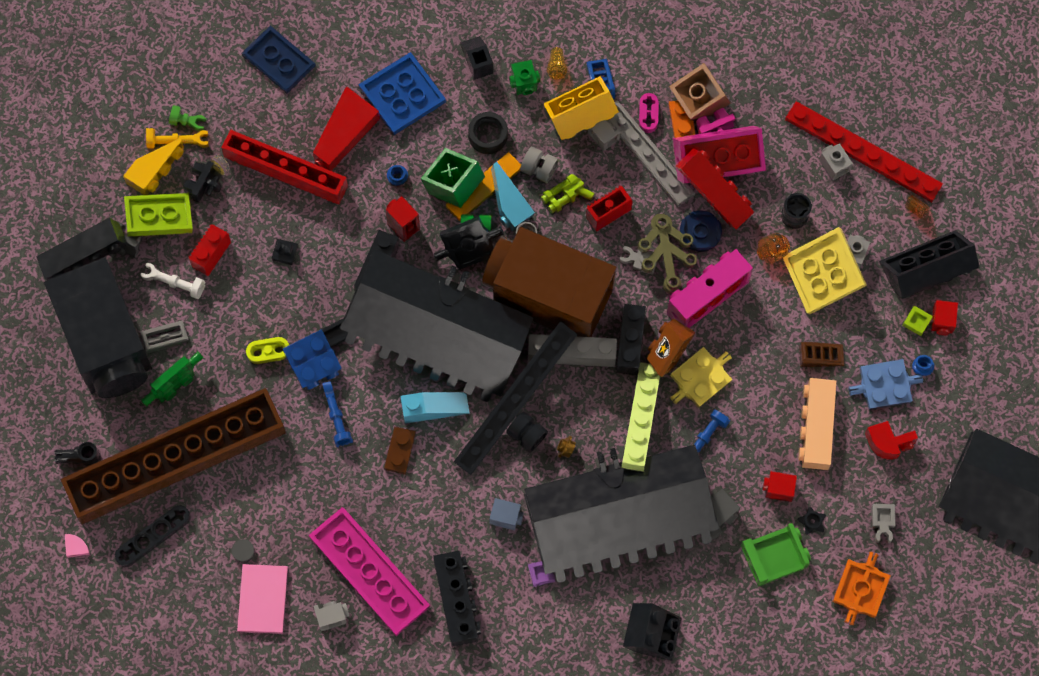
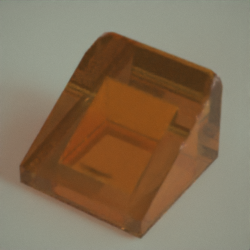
M915 195L909 196L905 203V207L919 218H922L930 209L929 206Z

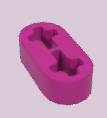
M646 93L640 98L639 127L645 133L654 132L658 126L659 101L657 96L652 93ZM647 100H651V103H653L651 110H647V104H645ZM647 116H651L650 121L652 123L650 127L643 123L646 122Z

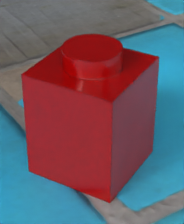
M936 300L933 306L931 331H936L938 335L943 336L950 333L953 334L957 322L958 303Z
M770 471L768 478L764 477L762 490L766 491L765 498L792 502L797 476Z

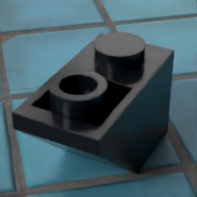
M480 36L460 42L473 80L493 74L492 58L487 45Z

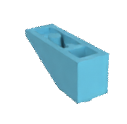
M495 162L491 172L499 215L501 216L500 221L506 229L510 228L511 231H514L519 224L532 218L535 212L498 162Z
M422 392L401 396L405 424L470 414L467 394L464 392Z

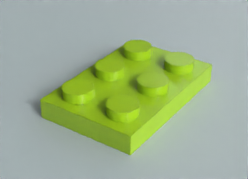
M189 193L124 196L127 237L192 233Z

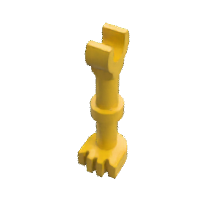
M146 128L147 149H154L155 144H169L177 139H181L183 144H194L206 148L209 146L208 141H201L200 139L208 137V131L202 130L194 135H178V133H173L172 136H155V129Z

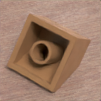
M705 63L669 86L690 120L711 116L716 110L731 104Z

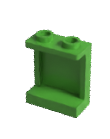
M793 523L752 540L749 538L742 541L741 548L758 587L808 568L811 557L808 549L803 548L800 542L802 540L801 533L797 527L794 528Z

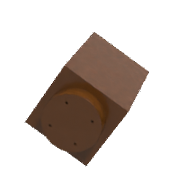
M520 227L514 240L504 236L498 240L485 268L482 284L493 288L494 301L534 317L533 321L554 330L561 321L578 334L576 337H592L614 290L617 267Z

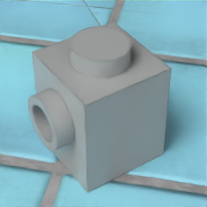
M840 143L835 146L829 145L822 150L819 161L832 181L851 171L853 163Z
M850 235L847 242L860 269L870 242L866 241L862 236Z

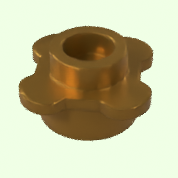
M572 436L565 439L562 438L557 447L559 458L561 456L567 458L571 456L576 442L571 440Z

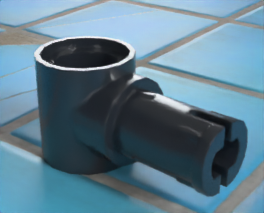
M84 442L74 447V449L54 451L56 464L75 462L76 464L91 466L100 460V453L91 442ZM87 451H94L92 457L84 458V454Z

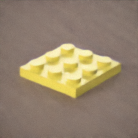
M840 227L782 256L807 314H812L867 286Z

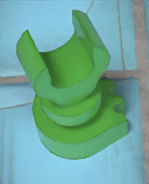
M173 105L169 117L170 125L177 126L178 122L182 123L181 125L186 126L187 124L196 131L204 130L203 126L196 124L197 121L206 122L204 116H189L187 113L182 115L180 107Z

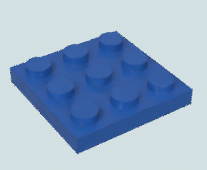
M411 52L358 84L361 92L370 104L379 111L381 119L393 135L446 103L443 94Z

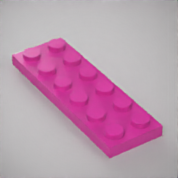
M344 507L340 508L308 535L395 636L399 635L430 608V604Z

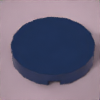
M703 210L693 211L682 220L679 231L682 234L687 233L693 237V243L689 249L698 252L709 251L720 242L722 226L720 221L711 212ZM687 238L683 239L684 243H690Z

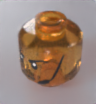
M772 233L759 240L757 255L766 263L773 264L788 255L790 249L789 241L784 235Z

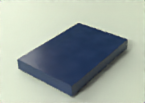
M271 25L241 53L246 60L286 94L316 66L310 58Z

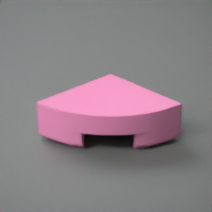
M65 534L67 558L90 555L87 545L81 538L72 534Z

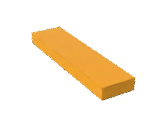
M509 152L497 161L510 179L520 172L521 164ZM492 166L484 172L485 178L461 208L450 203L446 204V208L460 222L461 214H470L495 193L491 172Z

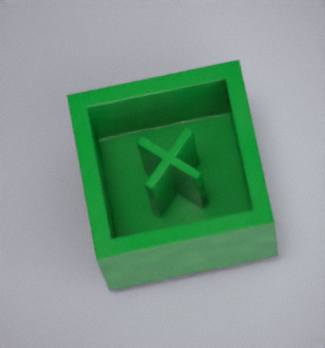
M445 148L421 177V181L429 195L461 208L485 178V175L478 161Z

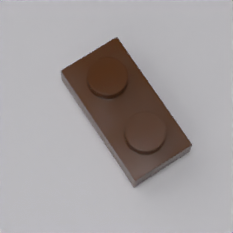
M394 426L384 470L406 474L416 431Z

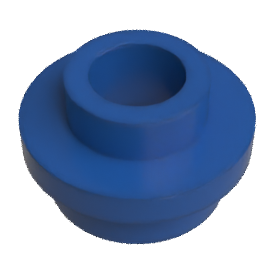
M394 165L387 171V179L392 185L400 186L407 181L408 172L403 166ZM396 173L402 175L399 179L394 178Z
M920 355L913 361L912 369L918 375H930L934 371L933 360L927 355Z

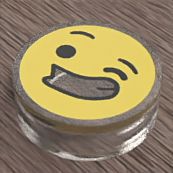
M215 155L210 159V162L214 163L213 168L222 176L230 171L228 162L222 156Z

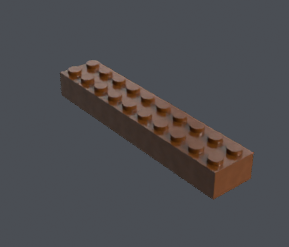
M264 388L61 478V482L77 519L83 525L286 434L272 399L267 389Z

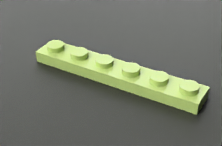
M640 362L621 467L644 472L660 379V375H658L651 364Z

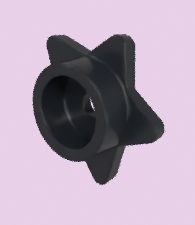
M808 507L807 514L798 518V521L805 525V534L808 535L814 530L824 532L822 521L826 514L818 513L812 507Z

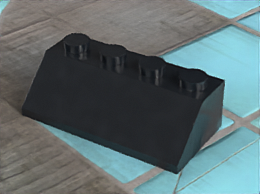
M956 230L879 261L893 291L902 299L910 298L923 290H930L935 285L949 282L957 276L969 274L972 270L979 268L975 245Z

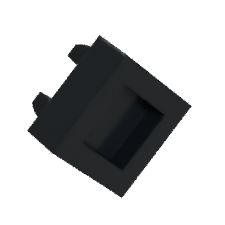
M277 239L272 254V261L293 265L298 243Z

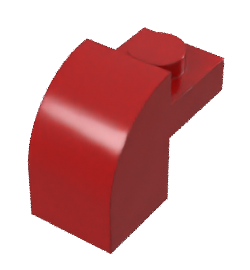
M888 421L867 427L865 431L872 451L879 457L889 460L898 459L901 454L899 449L901 451L910 450L918 440L915 430L894 437Z

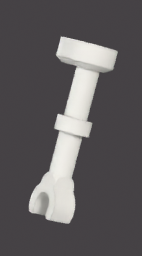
M146 263L145 265L146 268L151 269V273H141V277L146 281L153 279L169 284V287H178L189 291L190 296L196 299L201 297L206 286V282L203 279L196 277L192 284L181 280L177 275L170 276L160 272L151 263Z

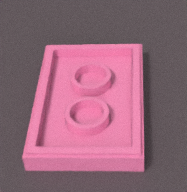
M243 564L238 632L283 634L288 566Z

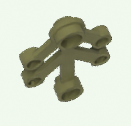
M657 214L651 220L652 230L645 238L640 239L638 250L643 253L648 252L651 248V243L658 235L660 244L649 258L643 260L641 268L646 273L652 272L655 263L663 255L667 277L664 280L663 289L666 293L672 294L681 287V280L675 275L672 255L682 261L687 268L695 266L697 257L692 253L686 254L669 241L668 235L679 241L683 248H689L692 245L693 237L687 233L682 234L675 229L669 216ZM663 221L665 225L661 226L658 222ZM687 238L690 243H684L683 239ZM641 243H646L648 247L643 248ZM691 258L694 263H688L686 259ZM645 263H650L652 267L647 268ZM669 281H675L676 285L672 286Z

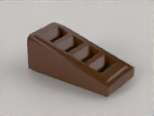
M801 342L799 345L800 367L844 366L843 344ZM808 350H812V358H808ZM816 350H820V359H817ZM824 350H828L829 359H825ZM833 350H837L838 360H833Z

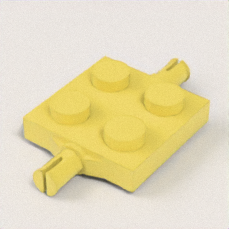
M704 347L671 373L670 376L677 383L679 391L671 396L670 399L674 400V403L677 404L686 397L692 400L698 408L701 407L732 381V378L723 368V365L732 357L725 351L724 354L716 359Z

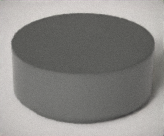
M241 539L233 544L232 555L236 561L246 563L254 557L255 549L250 541Z

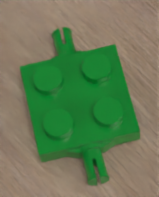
M198 351L189 360L183 356L150 384L152 389L149 394L141 399V402L147 407L155 399H158L161 403L165 400L170 401L175 397L176 391L181 386L186 387L193 381V376L195 375L193 368L204 359Z

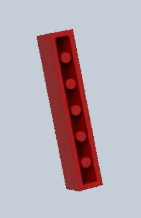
M231 129L221 147L224 158L338 205L348 188L345 176Z

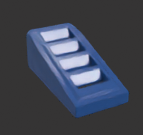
M607 59L586 62L590 81L595 79V76L606 75V77L601 78L604 83H607L606 86L613 100H615V87ZM604 67V70L593 72L595 68Z

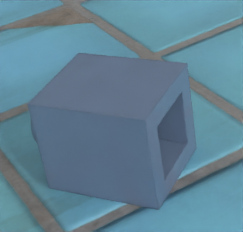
M495 498L489 524L516 530V526L522 524L524 512H520L521 504Z

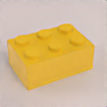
M601 76L544 103L561 140L570 139L584 129H591L596 123L602 120H609L619 113L611 93Z

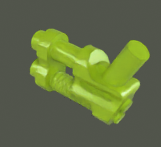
M570 174L563 182L554 186L551 190L543 192L541 200L544 204L550 203L548 209L551 213L555 211L558 213L567 203L575 202L576 196L580 195L591 201L595 193L585 189L584 182L576 177V175ZM562 191L564 196L556 200L554 196Z

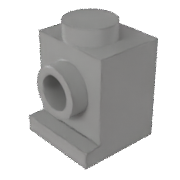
M602 120L596 123L593 128L588 129V134L602 151H605L620 140L621 132L619 129L615 131L613 124L609 120Z
M336 601L324 604L323 608L320 609L318 605L314 606L321 631L347 624L345 617L350 615L346 603L341 604L340 602L336 604Z

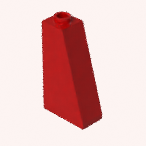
M349 87L344 89L313 151L314 163L330 171L342 161L380 120L379 111Z

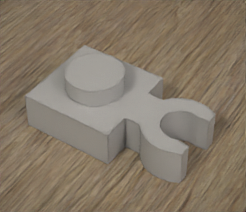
M624 246L623 252L628 253L629 257H620L619 261L623 264L634 263V270L644 272L641 264L644 259L650 257L653 251L643 253L638 250L636 253L630 247ZM645 263L647 268L652 267L650 263ZM654 267L653 271H652V272H649L648 274L653 275V274H654V271H655V267Z
M872 504V528H878L875 534V542L879 543L880 535L884 534L888 538L887 542L891 543L893 534L889 528L895 527V504Z

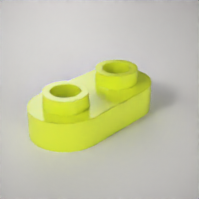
M282 337L253 341L247 346L246 354L249 361L254 364L280 361L285 359L286 356L283 351L277 353L275 350L277 347L284 348L289 343ZM259 350L262 352L260 356H254L255 351Z

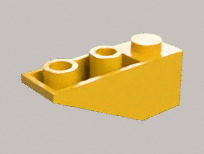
M177 139L136 159L123 176L126 184L143 195H148L150 192L153 193L157 189L158 181L161 177L167 176L170 172L171 164L174 160H179L184 153L182 140Z

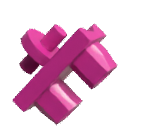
M721 108L713 113L716 121L712 123L709 122L706 116L696 120L698 134L733 128L735 117L733 113L729 115L724 108Z

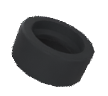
M483 112L476 115L471 120L468 128V138L471 146L483 154L496 153L504 148L508 139V127L502 116L494 112ZM486 122L496 124L501 132L499 139L492 143L479 141L476 137L478 126Z

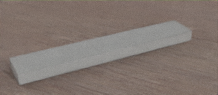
M616 100L615 104L619 113L609 119L615 131L619 129L621 132L620 138L673 202L678 207L695 196V192L687 183L677 180L675 168L619 101Z

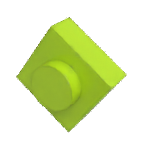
M913 306L902 326L922 336L933 316Z

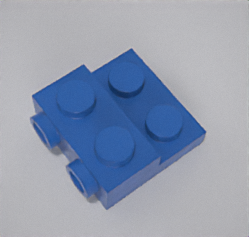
M322 329L282 348L301 388L307 387L308 390L320 384L318 380L324 377L330 380L338 376V370L342 369Z

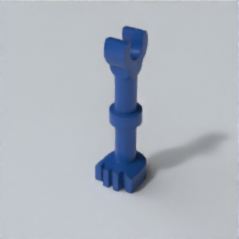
M331 381L322 383L330 409L329 416L333 420L337 432L334 436L336 447L353 443L351 433L345 431L342 421L343 414L338 408Z
M713 410L710 414L711 422L703 433L700 432L697 436L698 439L695 442L698 453L705 444L710 442V437L718 426L725 429L730 423L729 418L718 410Z

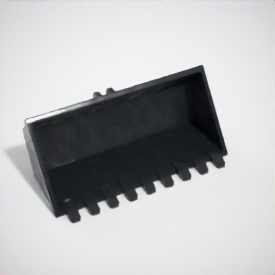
M374 250L370 255L340 326V329L348 332L345 342L353 345L356 337L359 336L365 339L362 346L364 351L370 352L375 343L382 346L379 357L387 359L392 350L399 353L396 360L397 365L404 366L407 358L416 361L413 367V371L416 373H421L424 365L433 368L430 378L435 381L439 379L441 372L450 375L447 381V386L454 388L458 379L467 382L463 392L471 395L475 386L483 389L480 397L482 401L488 402L492 393L501 397L522 351L534 317L475 293L470 288L465 287L464 284L469 275L467 271L462 273L459 284L451 281L457 271L456 266L452 265L447 278H444Z
M976 428L974 432L970 433L938 506L947 511L943 521L951 524L956 515L964 518L960 527L961 530L968 532L973 523L981 526L978 533L979 538L986 540L990 531L998 534L995 541L996 546L1003 548L1007 539L1015 542L1012 550L1013 554L1020 556L1026 547L1033 550L1029 559L1030 562L1038 564L1039 457Z
M695 444L646 457L644 472L621 468L622 462L618 461L616 449L612 448L610 449V456L613 461L611 465L605 466V458L602 451L597 452L600 468L593 469L591 472L525 488L524 498L545 575L555 572L557 582H564L566 580L564 570L573 567L575 577H583L584 570L582 565L588 563L592 564L594 573H598L603 570L601 560L607 558L610 559L612 568H617L621 566L619 555L628 553L630 563H636L639 561L637 550L645 548L648 558L652 559L657 557L655 546L664 544L666 553L671 554L675 552L673 541L680 539L683 541L684 548L690 549L694 546L692 536L699 534L703 544L711 543L710 531L718 530L719 525L713 508L707 477Z

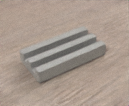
M183 320L140 332L146 354L189 342ZM176 328H180V329H181L180 331H176V332L169 333V334L167 333V334L160 335V336H158V337H154V338H151V339H147L148 336H152V335H156V334H159V333L167 332V331H170V330H173V329H176Z

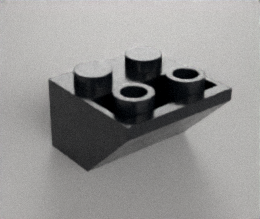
M633 603L623 647L636 653L672 661L682 618L653 603Z

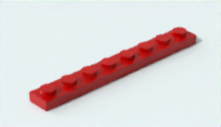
M797 101L785 117V120L829 145L835 146L840 143L848 156L931 203L943 185L940 181Z

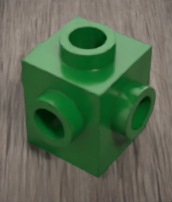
M532 60L511 64L512 76H509L511 88H515L516 94L530 95L537 91L540 75L538 70H534Z

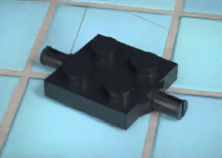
M479 216L440 232L445 249L434 253L436 261L449 257L455 263L458 270L490 258L495 247L493 239L504 235L503 229L499 226L489 231Z

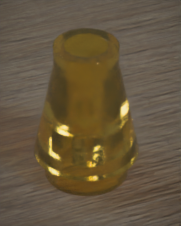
M560 47L551 49L546 70L551 79H562L567 73L563 49Z

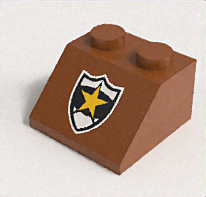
M672 319L668 323L664 322L659 330L661 334L659 339L654 340L648 348L650 354L647 359L661 377H664L675 368L696 333L676 319Z

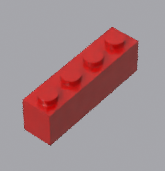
M693 148L675 167L725 222L737 230L754 213L750 207L752 203L744 195L741 197L736 192L738 187L729 180L727 182L723 178L725 173L717 165L713 167L709 162L711 158L705 151H698Z

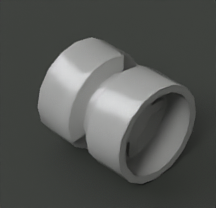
M531 146L523 159L520 171L530 176L535 174L536 179L548 184L558 166L559 159L549 154L544 156L543 151Z

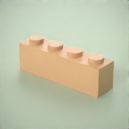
M810 378L808 385H804L803 398H807L806 406H802L801 418L805 419V427L801 426L800 440H804L803 448H799L798 460L802 461V468L829 470L831 465L836 380Z

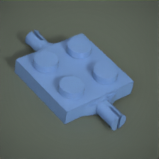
M900 359L861 366L859 368L862 378L861 385L849 386L848 390L850 391V396L863 393L867 400L868 408L871 410L911 403L913 400L910 387L913 384L923 383V378L921 375L909 376L905 369L904 360Z

